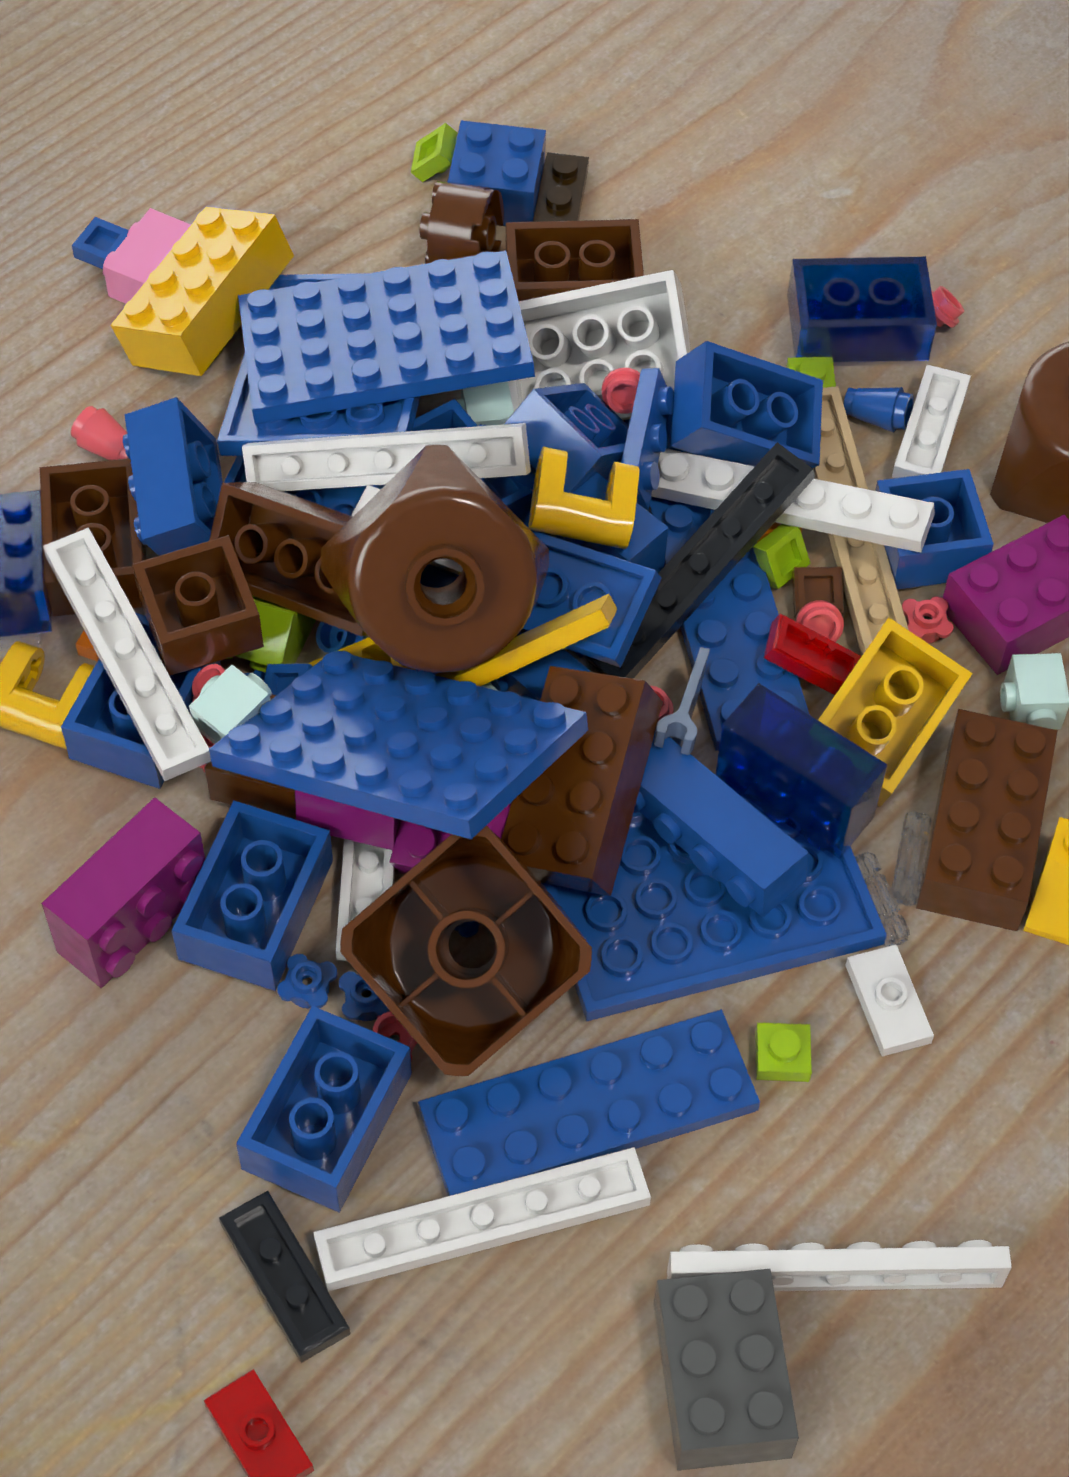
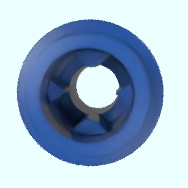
M902 387L848 388L844 398L846 415L893 433L896 429L906 430L914 404L913 394L905 393Z

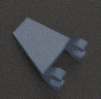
M700 647L679 710L658 721L654 736V746L663 748L665 739L672 737L682 747V754L690 755L692 753L697 737V727L691 719L702 686L710 649Z

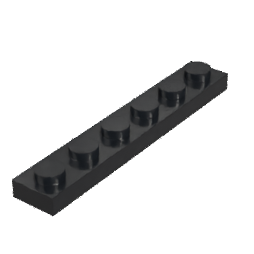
M777 442L658 573L662 579L622 666L618 667L584 655L587 661L602 674L634 679L816 477L813 468Z

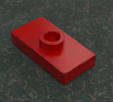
M781 613L772 621L764 659L833 695H836L862 657Z
M254 1369L204 1400L205 1407L248 1477H306L314 1471L313 1464Z

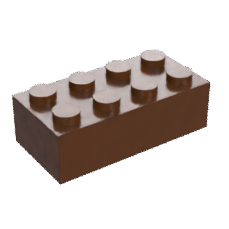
M257 482L222 483L210 540L229 535L251 594L353 634L368 636L347 610L321 570V548L353 516Z
M550 666L540 701L546 703L555 702L567 708L586 712L588 731L512 801L501 840L541 883L611 896L663 701L645 680Z
M958 709L948 743L916 909L1018 931L1029 902L1058 730Z

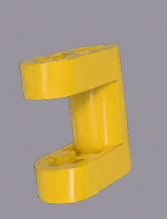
M542 447L535 473L529 529L627 549L635 520L639 467L614 462L608 478L605 500L564 492L568 452Z
M16 641L9 648L0 664V727L67 750L61 725L95 666L87 663L80 665L61 699L58 700L32 691L43 670L45 660L43 649Z

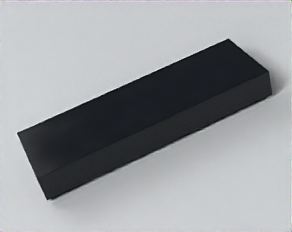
M269 1191L219 1217L223 1230L301 1363L351 1334L350 1327Z

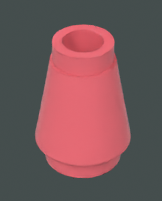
M93 406L85 408L76 418L71 428V436L77 440V446L107 460L128 459L123 446V435L127 434V431L106 409H96Z

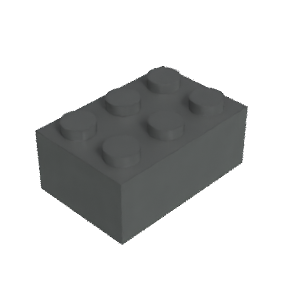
M771 1269L657 1280L653 1304L677 1471L791 1459L799 1435Z

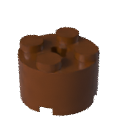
M435 182L432 191L431 212H424L422 214L419 229L420 238L427 240L425 264L439 259L451 260L475 256L482 252H499L502 241L495 240L496 225L503 226L504 206L501 192L488 187Z

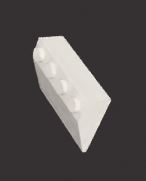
M674 270L519 301L534 362L535 377L508 381L513 410L515 412L533 389L585 383L603 400L602 383L611 371L618 368H632L640 373L641 369L660 368L667 387L671 386L674 391L676 361L690 352L682 287ZM615 412L622 420L631 419L632 413L621 414Z

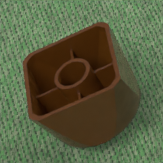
M1069 342L1062 343L1046 351L1031 365L1019 397L990 493L999 509L1045 523H1049L1062 515L1069 519Z
M426 445L321 548L320 559L321 570L347 610L365 633L386 654L398 663L412 669L444 673L466 670L490 660L517 636L530 617L542 590L549 568V548L449 446ZM434 560H453L463 568L459 577L448 586L430 588L420 584L423 570Z
M485 826L472 839L451 834L344 926L340 940L341 954L444 1075L469 1076L588 974L592 961V947L572 920L527 866L488 826ZM475 921L484 924L495 938L496 947L493 957L481 967H463L450 954L449 939L451 933L464 922Z

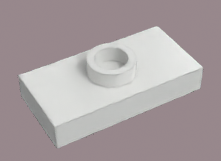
M897 945L847 957L845 966L881 1056L931 1044L934 1034Z

